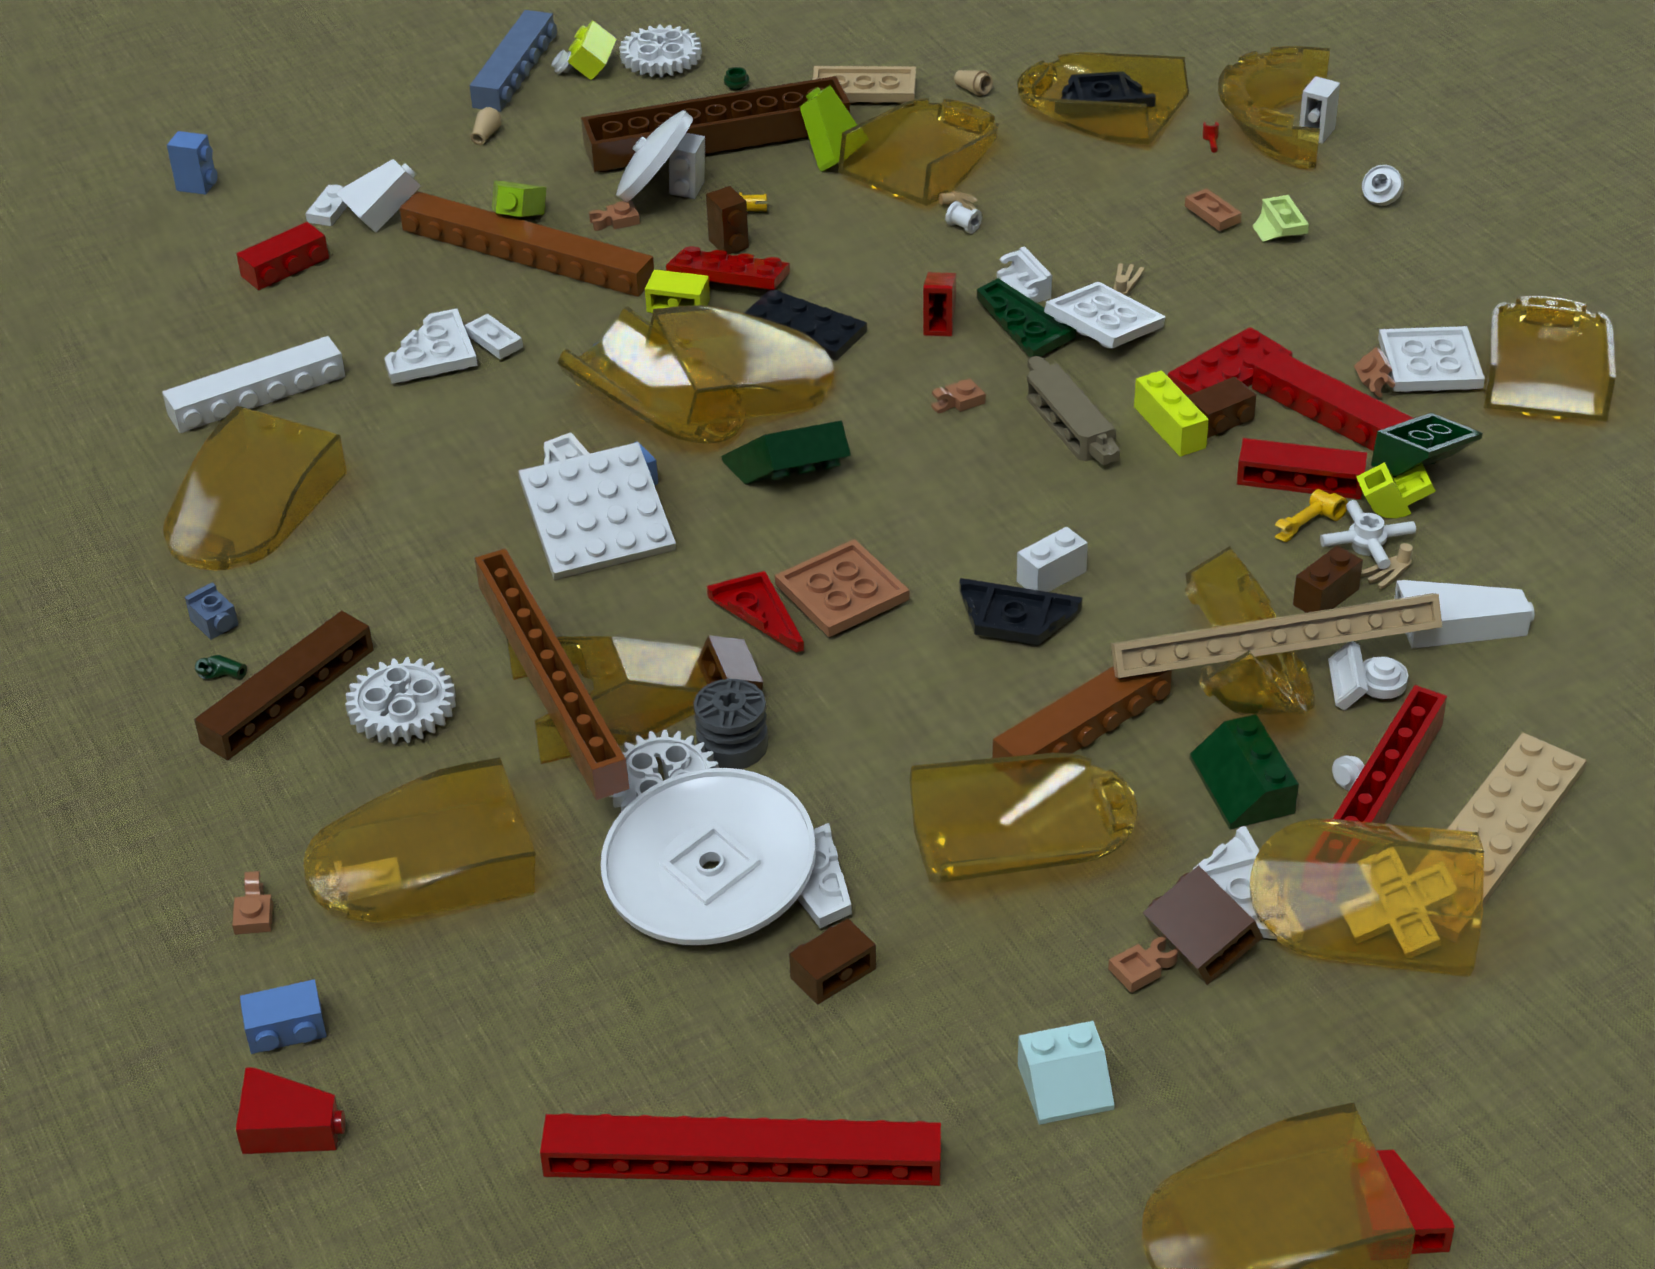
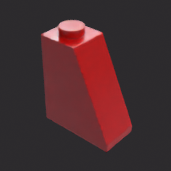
M927 273L923 285V336L952 337L956 304V273Z
M254 1067L245 1068L236 1124V1133L242 1154L333 1151L337 1149L338 1134H344L345 1113L344 1110H338L334 1094Z
M1394 1149L1354 1151L1350 1180L1367 1255L1387 1256L1450 1252L1455 1229L1453 1220Z

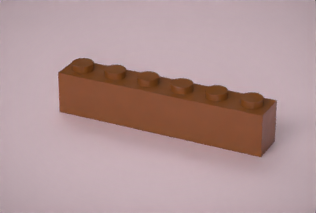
M1114 666L995 737L993 739L992 764L1019 786L1032 778H1037L1051 766L1064 761L1069 755L1080 748L1090 745L1095 739L1108 731L1114 730L1119 724L1132 716L1140 714L1145 708L1156 701L1164 699L1171 690L1172 670L1117 678L1115 677Z

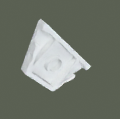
M1246 826L1240 827L1232 840L1226 845L1223 843L1213 851L1211 857L1203 859L1198 865L1255 920L1263 938L1294 942L1303 941L1305 931Z

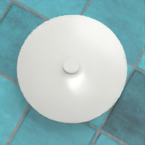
M683 110L662 123L646 139L642 136L632 148L635 154L622 175L616 192L617 197L622 201L628 202L644 188L678 146L693 121L692 116Z

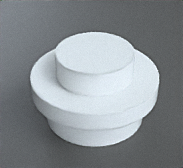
M562 50L553 60L551 66L555 68L557 74L567 73L571 69L572 65L567 62L571 52L567 53L565 50Z
M1341 756L1333 763V777L1338 785L1345 790H1350L1365 765L1355 756Z

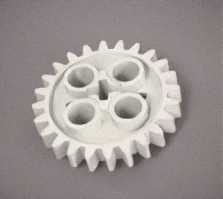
M658 25L655 29L652 26H648V30L639 28V33L631 32V37L625 36V41H621L620 58L622 64H625V68H632V72L640 70V75L650 73V77L654 76L655 73H659L660 77H663L664 73L673 76L674 71L683 73V68L690 70L691 65H697V60L701 59L702 54L700 38L696 37V33H689V29L681 31V26L672 29L671 25H668L666 28Z
M406 657L401 664H398L397 660L393 658L389 666L379 662L378 670L368 667L366 668L368 676L357 675L358 683H351L349 685L350 692L346 693L347 702L345 705L350 724L356 725L358 733L365 731L367 739L377 734L380 743L387 737H391L392 744H396L399 737H404L407 743L410 742L412 735L423 739V731L427 730L435 733V724L444 726L446 724L445 717H452V708L456 707L455 687L452 684L451 676L445 675L443 667L435 669L434 662L424 666L423 659L421 658L414 664H411L409 657Z
M663 730L661 737L656 738L655 734L649 731L648 740H644L637 735L636 745L628 742L624 743V752L622 753L626 758L630 789L609 797H613L614 808L621 807L622 812L641 793L662 782V776L658 773V763L655 757L661 759L665 780L690 771L719 768L718 761H714L713 751L705 752L704 742L694 746L693 735L689 736L686 740H682L681 731H678L672 738L668 736L667 730Z

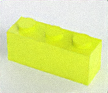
M1162 370L1136 378L1134 408L1180 457L1206 449L1209 419Z

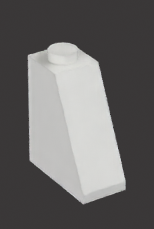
M392 159L343 187L336 194L376 233L421 185L414 179L417 174L406 163L400 166Z

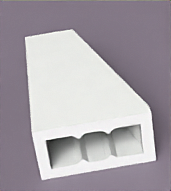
M1398 580L1396 582L1394 599L1430 593L1439 594L1442 627L1405 633L1411 648L1528 636L1530 622L1534 620L1533 604L1527 601L1522 589Z

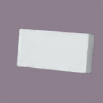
M1354 641L1346 643L1328 658L1335 705L1344 711L1368 692L1360 645Z

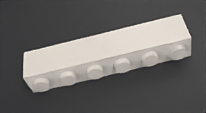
M329 336L162 391L169 418L178 432L183 433L344 378L345 371L341 352Z

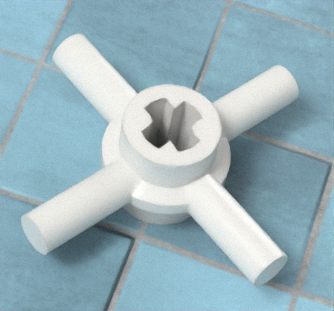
M1351 500L1346 504V508L1354 521L1349 531L1323 534L1320 536V542L1322 547L1352 543V548L1355 552L1366 556L1372 555L1378 567L1386 569L1390 566L1391 562L1382 545L1389 537L1415 534L1416 526L1414 521L1384 525L1382 517L1374 513H1364L1356 500Z

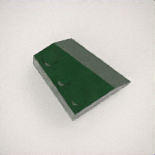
M840 420L764 434L722 455L721 458L722 462L744 484H749L772 478V480L790 476V473L795 472L798 475L816 471L815 467L823 466L824 470L841 466V460L851 456L843 422Z

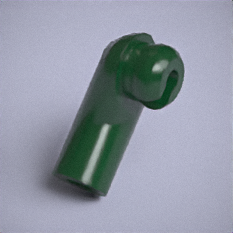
M214 655L197 660L195 671L199 677L208 680L224 675L241 680L247 673V666L230 658Z

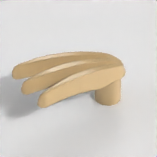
M959 191L939 194V203L941 205L952 204L954 201H958L969 210L976 209L972 203L976 202L977 199L970 194Z
M1119 263L1114 290L1126 296L1137 284L1144 271V267H1140L1129 281L1134 265L1130 264L1126 274L1121 275L1123 264Z
M1402 543L1399 547L1398 555L1389 558L1391 564L1388 568L1380 569L1378 565H1374L1362 570L1361 576H1370L1368 577L1369 583L1384 579L1378 584L1379 589L1389 586L1408 569L1412 562L1410 558L1413 547L1410 544Z

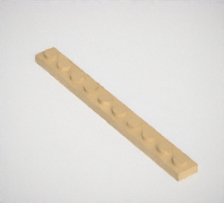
M1430 593L1111 643L1115 677L1123 678L1442 627L1439 594Z

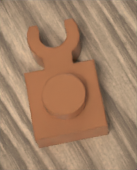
M621 201L606 206V211L593 210L589 212L590 223H593L594 231L603 230L611 225L613 229L640 224L639 214L632 201Z
M1375 347L1354 365L1362 383L1379 398L1383 396L1381 388L1384 384L1387 383L1392 388L1395 386V381L1387 375L1392 371V368L1386 356L1379 348Z
M1158 937L1151 942L1150 948L1144 950L1137 944L1109 959L1108 970L1132 993L1160 978L1162 968H1169L1175 965L1178 959V951L1173 949L1168 953H1163L1162 951L1166 947V939Z

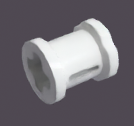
M954 201L946 212L945 220L947 224L961 226L965 228L967 233L973 234L981 224L982 213L977 209L969 210L963 207L961 202Z

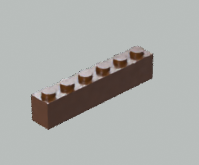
M341 610L196 717L194 721L200 744L227 761L374 651L370 627Z

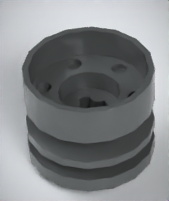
M724 679L704 686L697 693L693 704L696 744L704 742L705 752L713 751L714 761H718L719 768L744 769L757 763L766 754L768 747L766 701L763 692L756 685L745 680Z

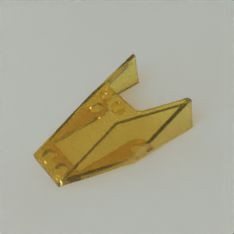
M556 636L573 667L578 666L581 675L591 679L594 690L589 695L618 746L624 745L625 742L635 743L637 735L646 739L649 737V731L656 734L695 714L693 707L695 697L707 685L697 663L702 650L701 647L614 636ZM507 639L513 680L528 677ZM546 714L534 720L540 763L545 764L571 758L572 755L550 715Z

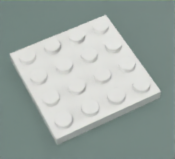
M639 442L519 470V480L554 580L676 549L675 539Z

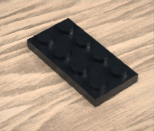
M772 289L739 317L740 327L837 361L867 332V322Z

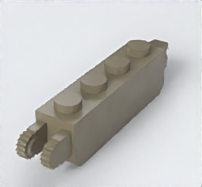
M1039 356L1029 358L1027 367L1030 369L1029 374H1027V400L1075 457L1082 461L1096 459L1102 465L1118 461L1120 450L1114 442V439H1116L1114 425L1105 419L1100 413L1099 408L1090 402L1084 391L1075 385L1070 375L1065 373L1057 363L1050 365Z

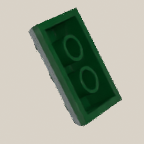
M1429 413L1377 431L1371 466L1376 467L1385 462L1392 476L1397 477L1421 464L1423 466L1435 464L1437 461L1456 454L1482 439L1483 433L1434 413Z
M1257 714L1224 721L1190 753V761L1230 830L1295 814L1299 783Z

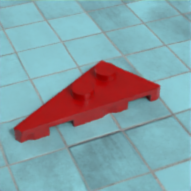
M766 571L706 586L707 596L713 602L794 652L804 651V641Z

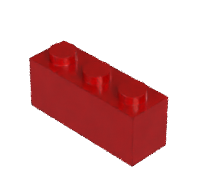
M308 222L236 253L241 277L258 291L329 259L325 235Z

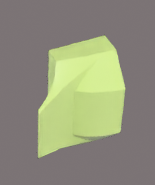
M1289 195L1262 199L1261 214L1252 225L1262 242L1279 237L1302 236L1308 234L1309 229L1308 222Z

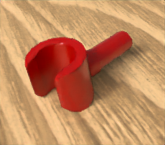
M1204 122L1203 139L1210 142L1211 152L1215 153L1218 151L1216 139H1218L1219 123L1215 122L1214 126H1209Z

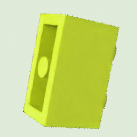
M593 20L587 27L582 25L575 34L574 38L576 40L569 48L571 54L567 61L590 80L605 67L616 42L614 36Z
M654 269L645 287L646 311L701 319L710 301L709 276Z

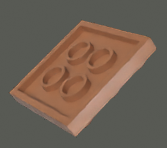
M855 539L775 575V585L828 637L909 600V589Z

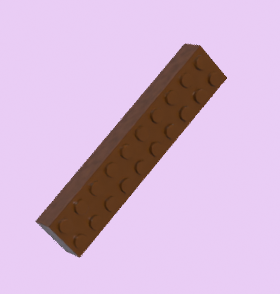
M833 76L581 117L583 142L594 172H607L611 169L627 167L635 154L632 148L642 136L646 139L662 123L683 110L693 117V121L686 133L705 136V155H709L718 151L738 150L748 146H763L766 143L787 142L791 139L802 137L809 138L800 106L808 100L806 95L817 87L823 90L831 85L849 113L850 101L838 78Z

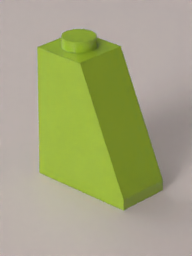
M831 85L823 90L817 87L806 95L808 100L800 106L814 156L821 172L837 164L866 139Z
M494 180L492 209L497 214L519 217L544 214L547 187Z

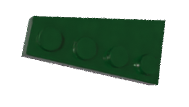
M999 278L977 289V299L1030 358L1032 356L1040 357L1076 338V329L1055 321L1054 317L1044 312V307Z

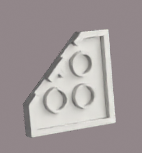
M457 308L429 314L423 320L424 325L418 331L412 330L401 341V348L395 353L390 352L384 358L392 384L478 366L476 354Z

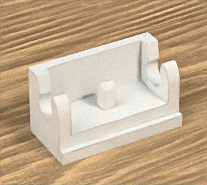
M1025 246L1000 258L1003 264L1012 261L1008 268L997 271V278L1036 303L1051 299L1052 274Z

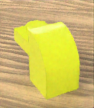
M1385 462L1356 476L1364 496L1373 511L1385 518H1401L1412 514L1408 505L1436 492L1423 464L1393 478Z

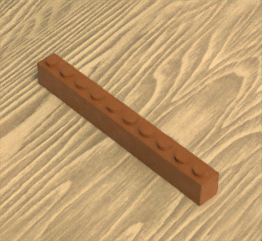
M417 191L399 207L403 231L639 297L645 291V287L654 271V260L651 255Z
M504 548L475 557L479 588L595 799L599 800L630 789L625 756L507 549Z

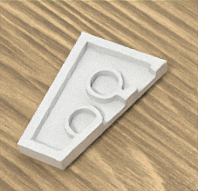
M829 823L814 829L816 840L815 863L811 877L805 889L798 897L799 902L819 928L852 914L851 901L843 873L839 866L838 854L833 844Z

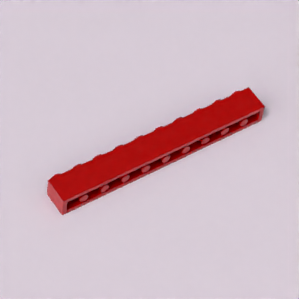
M546 1114L540 1157L544 1177L940 1186L941 1123L926 1121L890 1122L886 1120L849 1121L846 1119L809 1120L806 1118L769 1119L765 1117L751 1119L724 1116L704 1118L690 1116Z

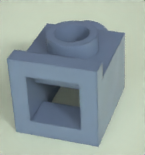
M213 582L185 596L190 621L210 640L238 626L234 605L217 591L216 585Z

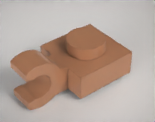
M971 379L961 380L945 386V389H934L932 395L939 401L932 403L931 407L937 413H943L953 407L963 411L985 404L986 394Z
M260 871L245 872V897H234L232 922L234 934L271 932L273 912L271 894L263 895L264 885L260 883Z

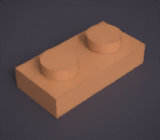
M1207 188L1185 197V207L1219 231L1241 222L1242 213Z

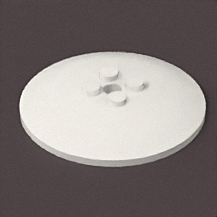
M734 768L700 769L668 778L650 787L627 805L612 824L604 841L601 853V876L606 894L617 913L627 923L642 933L658 940L682 945L723 943L758 931L776 920L790 908L805 889L811 877L816 857V840L813 825L805 807L790 790L780 783L764 775ZM709 861L719 862V864L712 869H705L702 867L706 862Z

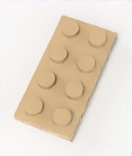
M814 66L813 80L836 76L850 104L856 102H870L873 104L896 102L898 104H906L915 101L916 66Z

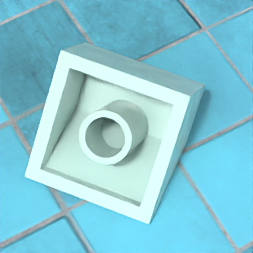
M1093 1021L1019 1035L1018 1068L1039 1125L1114 1110V1099L1105 1050Z

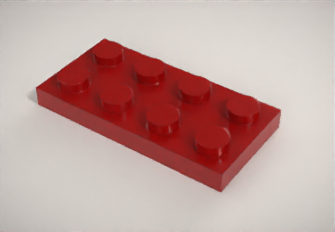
M689 246L682 249L666 264V271L709 276V281L775 290L789 274L790 263L781 262V259L777 257L758 259L754 258V255L747 253L735 256L728 255L724 250L705 252L701 251L699 247Z
M1248 327L1167 373V376L1187 396L1234 376L1249 387L1252 385L1254 364L1275 349L1293 357V352L1252 327Z

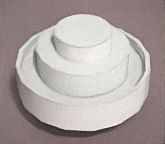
M1378 165L1370 169L1364 176L1362 191L1372 204L1386 206L1395 202L1400 197L1404 181L1401 174L1393 166Z
M1373 657L1363 662L1368 688L1366 694L1380 699H1392L1400 696L1406 690L1409 675L1405 666L1399 661L1389 657Z

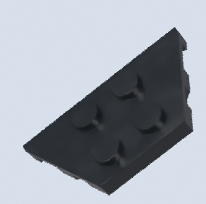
M1123 71L1074 74L1069 78L1068 85L1063 88L1061 99L1056 100L1055 112H1095L1106 109L1121 110L1123 108L1155 106L1156 96L1153 93L1146 95L1142 92L1143 86L1137 81H1133Z
M960 578L959 591L975 635L1040 645L1082 610V597Z

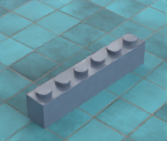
M524 10L470 84L472 108L484 109L485 107H491L501 112L505 105L510 102L513 94L520 88L522 81L529 75L534 64L538 62L542 53L547 50L551 40L556 37L557 25L554 23L553 13Z

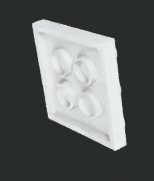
M1099 281L1047 301L1044 312L1054 317L1055 321L1071 326L1079 334L1099 341V344L1106 348H1115L1160 329L1164 326L1166 318L1164 315Z
M1467 326L1379 329L1378 340L1381 350L1392 368V371L1388 374L1395 381L1394 392L1483 389L1485 378Z

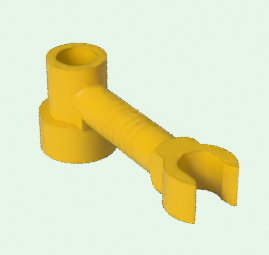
M1316 489L1310 496V505L1292 518H1281L1275 523V526L1282 529L1280 533L1275 535V538L1288 542L1297 533L1299 527L1318 514L1334 521L1340 520L1347 510L1346 504L1348 500L1336 493L1329 494L1323 490Z

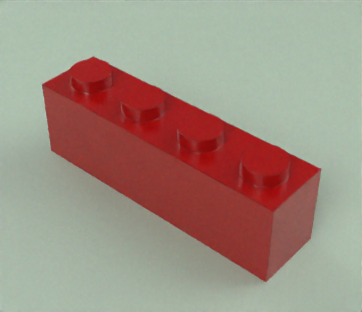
M1243 438L1236 485L1312 494L1316 489H1320L1329 494L1336 493L1345 498L1361 500L1362 489L1356 476L1365 472L1367 452Z

